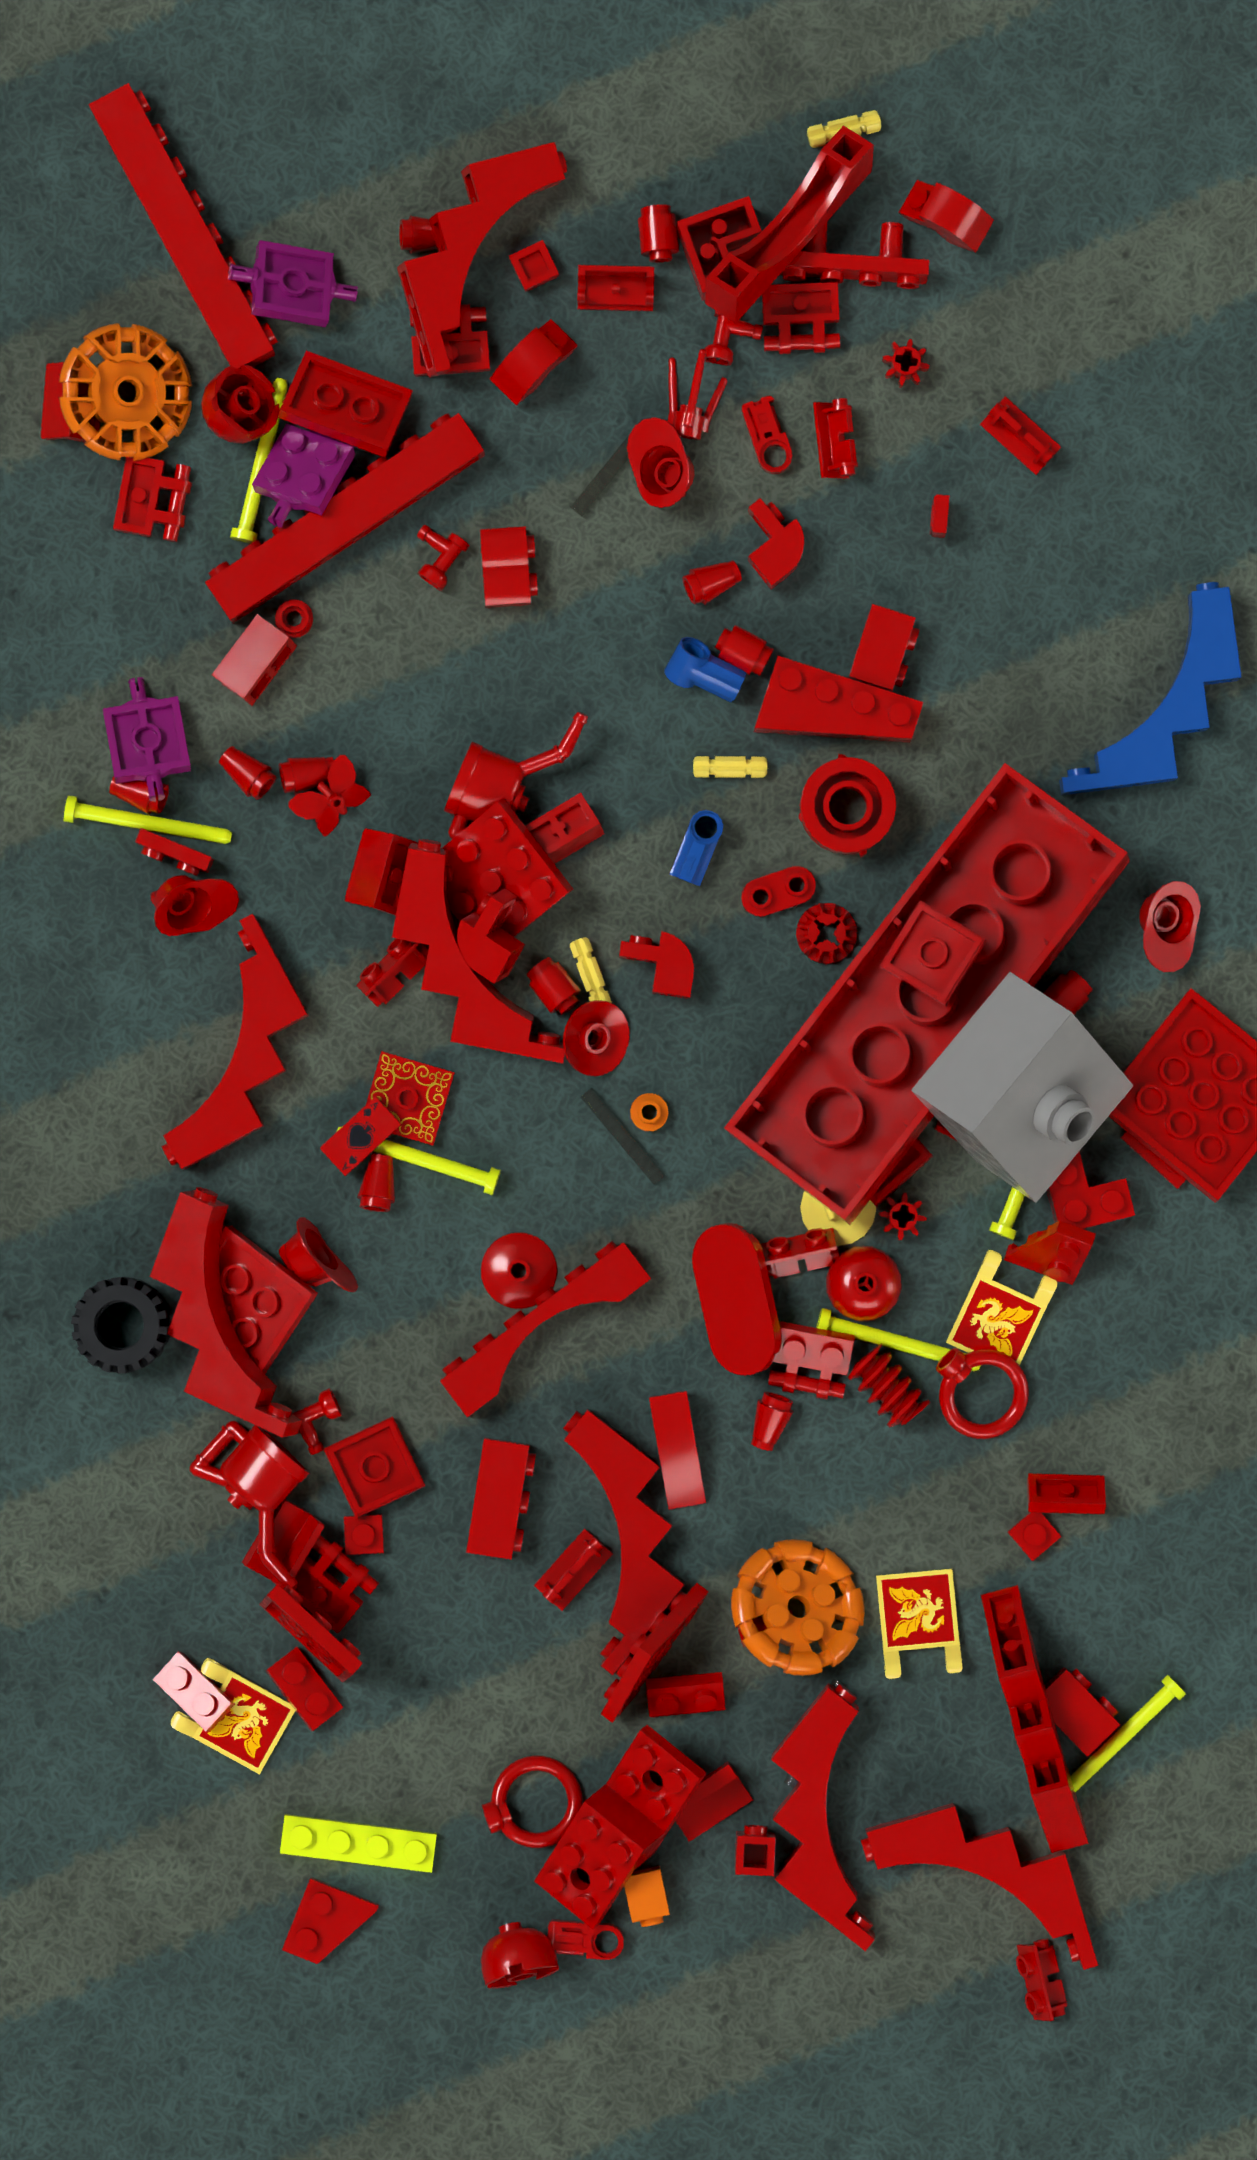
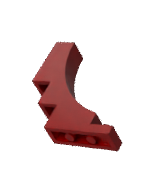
M555 142L467 165L461 173L470 204L437 212L429 219L438 252L404 261L397 267L429 378L442 375L451 369L450 363L453 362L452 349L449 342L442 339V335L453 332L460 326V305L465 279L473 257L488 231L515 204L539 191L556 186L565 179L564 173L567 172L566 160L562 151H557Z
M419 839L418 844L411 843L408 847L392 938L429 945L421 990L459 997L450 1042L563 1063L565 1051L563 1041H560L561 1036L543 1031L538 1032V1036L531 1035L534 1015L502 995L486 978L475 972L464 961V957L457 944V931L450 912L447 894L449 850L441 849L440 842L428 839Z
M253 913L239 920L243 929L237 932L246 950L250 952L255 949L257 955L239 964L243 984V1014L239 1038L231 1062L220 1083L201 1107L182 1124L163 1135L167 1144L163 1145L162 1149L172 1166L179 1164L183 1170L264 1127L247 1092L287 1071L269 1037L309 1016Z
M196 1187V1190L180 1192L150 1277L182 1292L167 1335L199 1349L184 1392L282 1438L296 1435L303 1420L291 1415L292 1410L289 1407L279 1403H271L277 1386L250 1358L232 1326L225 1306L220 1283L219 1255L221 1233L229 1205L217 1200L218 1194L206 1188Z
M587 1409L583 1415L576 1411L563 1427L568 1432L564 1441L580 1454L597 1476L611 1503L618 1525L621 1543V1574L609 1624L621 1632L623 1636L620 1640L613 1636L600 1652L605 1658L601 1663V1667L611 1675H614L630 1655L629 1651L641 1634H646L649 1631L654 1620L661 1612H664L682 1589L684 1582L650 1556V1553L669 1531L672 1524L637 1497L660 1466Z
M1016 1585L982 1594L981 1598L998 1679L1009 1707L1014 1735L1026 1768L1031 1796L1051 1853L1089 1844L1082 1812L1069 1775L1047 1698L1019 1587Z
M828 1683L772 1753L771 1760L799 1781L773 1814V1820L800 1841L775 1873V1880L866 1951L875 1940V1933L871 1930L873 1923L858 1911H855L853 1915L848 1912L857 1901L858 1893L847 1878L837 1857L830 1835L826 1804L827 1784L834 1756L848 1726L859 1712V1706L854 1703L857 1697L845 1686L839 1684L835 1688Z
M953 1803L865 1829L868 1838L861 1840L867 1862L875 1861L877 1870L905 1864H938L959 1868L982 1876L1001 1886L1025 1904L1041 1921L1053 1939L1071 1934L1072 1938L1066 1940L1072 1962L1079 1961L1083 1970L1098 1966L1066 1854L1063 1851L1020 1863L1012 1834L1008 1827L965 1839Z

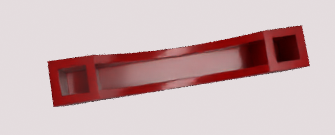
M843 125L822 148L801 185L770 224L750 242L739 249L729 252L706 277L705 304L734 323H737L872 172L874 144Z
M611 1241L595 1253L599 1260L588 1269L583 1264L578 1266L564 1277L568 1284L557 1293L550 1287L533 1300L538 1306L527 1315L520 1310L503 1323L507 1328L504 1333L496 1339L491 1333L472 1346L477 1352L465 1362L459 1356L442 1369L446 1376L440 1382L466 1417H469L499 1394L503 1375L512 1355L523 1340L541 1323L561 1311L581 1304L600 1301L621 1302L651 1279L624 1242L617 1246L614 1241Z

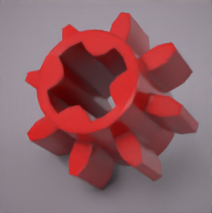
M909 339L907 345L899 347L896 342H893L891 344L892 351L894 352L893 357L885 355L882 358L883 363L891 365V369L886 372L885 378L897 377L899 379V388H902L905 380L909 379L918 385L920 383V378L917 374L918 370L925 372L928 371L930 366L927 363L921 362L926 349L922 348L917 351L912 347V339ZM903 355L911 356L910 362L916 364V366H910L908 372L902 371L901 364L895 362V360L901 361Z
M907 1193L902 1194L901 1202L895 1203L890 1197L886 1198L887 1203L891 1206L889 1211L878 1212L879 1216L887 1217L889 1222L883 1231L888 1232L892 1228L898 1230V1240L903 1239L904 1231L910 1230L913 1235L917 1236L919 1233L914 1227L916 1222L927 1220L926 1217L918 1215L916 1210L921 1206V1200L914 1204L907 1203ZM901 1205L906 1206L907 1213L913 1214L912 1221L905 1222L904 1228L898 1227V1220L892 1219L893 1212L899 1211Z

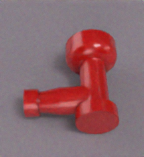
M715 311L714 316L718 318L713 344L705 347V361L729 366L732 365L734 357L733 351L728 347L730 334L749 336L752 339L760 340L763 325H752L741 320L734 323Z
M425 524L419 530L417 537L422 541H426L441 554L433 565H423L417 574L434 588L442 591L448 582L445 573L461 551L466 552L470 545L454 533H451L446 539L442 535L433 532L432 528Z
M331 1388L319 1394L318 1402L291 1413V1415L303 1420L299 1431L309 1446L310 1455L317 1454L324 1449L322 1442H319L312 1421L324 1415L331 1420L343 1416Z

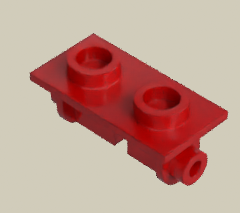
M1006 396L988 413L989 415L980 423L981 427L1035 475L1040 472L1061 448L1057 442Z
M847 398L834 399L832 403L813 402L821 478L848 479L849 476L855 475V468L858 467L855 440H845L844 434L854 432L852 406L848 405Z
M394 939L387 948L388 954L378 964L374 962L367 966L360 975L361 981L356 986L377 1007L383 1002L387 1004L404 987L395 976L401 971L411 980L426 965L428 949L423 944Z
M833 1227L828 1229H811L805 1234L788 1238L775 1237L761 1244L768 1275L773 1276L774 1279L800 1273L798 1260L805 1259L807 1270L810 1271L831 1266L839 1258Z
M584 1528L534 1586L549 1602L555 1604L563 1611L613 1553Z
M1048 1938L1036 1940L1033 1942L1034 1945L1019 1944L1017 1945L1019 1955L1016 1958V1965L1019 1973L1025 1979L1028 1992L1025 1995V2003L1028 2011L1033 2015L1034 2020L1053 2021V2017L1065 2015V2007L1068 2004L1062 1980L1048 1981L1047 1975L1059 1972L1054 1945L1049 1944Z

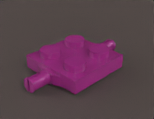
M259 240L256 246L253 268L230 264L228 271V280L250 283L253 293L251 314L326 328L329 322L330 304L333 298L355 302L358 294V286L336 283L333 273L334 253Z
M286 423L252 483L256 493L270 497L277 503L268 517V521L274 526L277 524V527H282L290 510L293 509L307 510L322 516L356 455L353 446L333 440L331 437L315 431H307Z
M137 677L139 691L136 689L135 678H132L128 681L132 700L121 706L103 708L115 783L135 780L146 781L149 800L156 801L154 789L156 787L158 799L161 801L165 798L162 778L171 774L191 771L178 696L164 699L147 698L144 678Z

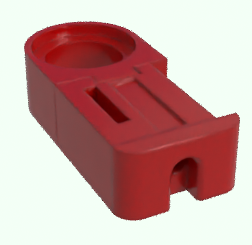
M765 396L757 402L750 401L743 404L741 412L760 467L769 474H780L790 466L792 450L786 432L781 433L782 430L774 406H770V403L774 402V398L772 396ZM778 446L785 451L786 460L781 466L772 467L765 462L764 453L769 447Z
M552 1919L548 1924L547 1937L552 1942L556 1954L584 1956V1953H587V1959L610 1960L617 1957L624 1946V1937L621 1930L610 1923H600L594 1929H591L583 1921ZM611 1931L617 1936L618 1944L614 1950L603 1952L598 1949L595 1939L600 1932Z

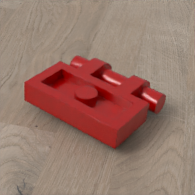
M838 282L774 284L762 294L763 325H778L779 336H764V351H779V354H791V350L813 349V353H825V349L840 348V333L825 334L824 323H839ZM790 324H812L813 334L791 335Z
M470 304L460 305L461 333L442 335V339L449 342L453 353V362L450 363L451 369L444 374L490 371L487 331L472 332V322L487 321L485 306L470 307ZM410 314V324H411V327H414L413 321H412V318H411V314ZM411 336L414 376H428L417 336Z
M126 457L113 530L152 537L154 523L165 525L163 540L177 542L180 528H184L186 516L182 515L186 494L190 495L192 482H189L191 467L176 464L174 478L163 476L165 461L151 458L133 461V457ZM161 489L171 491L168 512L157 510Z
M780 1321L781 1347L779 1353L775 1354L772 1362L787 1364L785 1372L770 1370L768 1385L782 1387V1391L794 1393V1390L814 1393L816 1398L827 1400L828 1396L843 1399L846 1384L831 1381L832 1373L848 1375L855 1335ZM798 1367L819 1370V1379L797 1375Z
M319 1535L312 1548L322 1557L317 1563L310 1557H306L295 1576L299 1584L295 1591L304 1599L302 1605L313 1614L318 1612L332 1625V1630L338 1634L364 1602L353 1593L354 1589L360 1586L370 1595L379 1582L368 1574L370 1570L362 1563L358 1566L341 1552L343 1548L335 1541L331 1544L323 1536ZM330 1564H333L349 1577L344 1585L326 1571Z

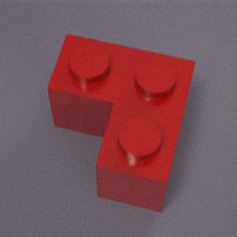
M749 196L677 221V233L702 301L705 300L706 277L729 251L742 247L762 232Z
M1080 1151L1047 1189L1054 1222L1063 1221L1084 1229L1135 1216L1126 1178L1089 1187Z

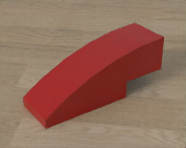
M687 1391L649 1397L668 1509L706 1503Z

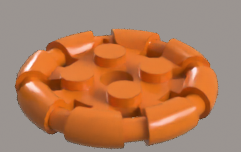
M119 323L109 324L83 337L84 342L78 348L73 347L68 354L60 373L59 383L63 384V397H60L59 401L67 425L73 434L77 432L86 441L84 444L86 447L109 459L120 460L121 457H133V461H137L161 453L168 448V442L174 436L179 437L191 412L192 401H189V387H192V381L183 357L179 351L174 352L166 344L167 339L161 334L137 324H132L131 327H120ZM121 342L130 343L132 353H121ZM95 352L104 359V361L96 366L89 360ZM154 354L164 362L158 371L148 362ZM122 381L132 383L136 389V397L132 402L123 401L118 394V387ZM78 384H89L88 397H78ZM166 386L174 387V400H165ZM93 416L99 422L105 423L98 431L88 422ZM156 416L163 423V426L158 431L150 424ZM122 430H133L131 442H122Z
M798 1539L774 1542V1547L770 1549H759L741 1567L737 1575L740 1579L738 1586L732 1590V1618L735 1627L739 1626L745 1638L742 1640L743 1644L760 1662L768 1667L774 1665L782 1668L785 1674L814 1675L822 1673L823 1668L828 1665L835 1667L853 1650L859 1639L856 1636L858 1628L864 1624V1599L861 1588H856L851 1578V1575L854 1573L833 1551L825 1548L823 1551L813 1547V1542ZM779 1561L783 1571L776 1575L772 1566ZM806 1561L818 1565L815 1573L803 1570ZM837 1582L843 1596L835 1599V1591L830 1585ZM753 1586L762 1589L759 1598L755 1597L752 1593ZM790 1599H798L804 1604V1617L797 1618L790 1613L788 1609ZM762 1616L767 1629L758 1632L753 1620ZM834 1618L844 1622L842 1630L831 1628ZM818 1641L822 1652L817 1654L812 1651L809 1645ZM779 1643L790 1647L788 1654L779 1651Z

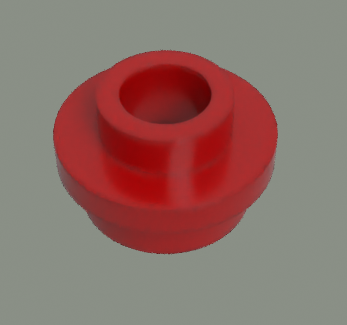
M288 600L281 604L276 611V626L290 638L302 637L310 631L313 625V613L310 607L303 601ZM292 612H297L302 617L301 623L297 626H291L287 622V617Z

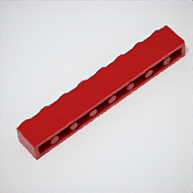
M127 83L88 104L229 365L236 369H239L241 365L255 367L275 356L276 354L272 345L278 343L267 322L260 325L256 316L251 314L253 298L251 291L248 289L242 292L236 280H228L230 264H236L231 256L224 259L218 246L224 242L214 223L212 222L206 226L200 212L206 209L196 190L188 192L184 186L182 179L187 177V174L178 157L170 159L163 146L169 144V141L160 124L157 123L152 126L145 113L151 111V108L142 91L139 90L134 93L130 84Z
M447 413L430 425L431 432L422 438H419L417 434L408 438L399 445L398 448L401 452L389 460L387 457H380L367 467L369 473L356 481L354 477H351L342 482L336 489L338 494L331 498L322 516L303 510L306 514L294 523L291 519L284 521L282 527H275L272 530L274 536L263 544L257 540L245 547L240 552L242 558L229 565L225 561L208 573L211 578L205 583L232 624L484 457V449L461 415L457 413L451 417Z

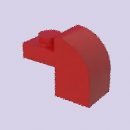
M916 180L899 211V214L909 221L934 229L947 242L975 253L994 221L980 206L957 191L940 183H936L933 186Z
M550 319L539 329L537 327L533 329L517 344L498 366L490 380L517 406L533 393L549 372L569 357L578 345Z
M759 498L748 507V513L769 540L748 556V562L770 590H772L797 568L803 554L804 534L797 519L783 527L781 522L785 518L772 502L766 505Z
M503 889L492 896L488 894L479 905L477 912L475 911L461 919L457 930V944L464 957V961L475 972L493 984L510 974L526 945L501 928L517 899V896L507 889Z
M661 931L659 946L652 945V938L630 935L629 942L621 941L619 958L657 963L653 994L690 999L694 963L689 949L679 938Z

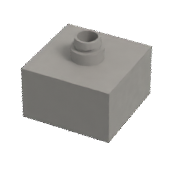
M1009 972L911 1091L976 1162L1037 1203L1134 1085L1072 1012Z

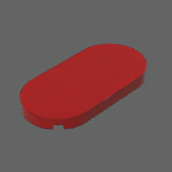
M724 1223L712 1226L700 1235L693 1249L692 1265L711 1350L717 1361L726 1370L737 1375L746 1376L762 1372L773 1363L772 1360L775 1354L779 1353L781 1347V1329L760 1242L752 1233L749 1234L746 1230L742 1229L744 1227L735 1223Z

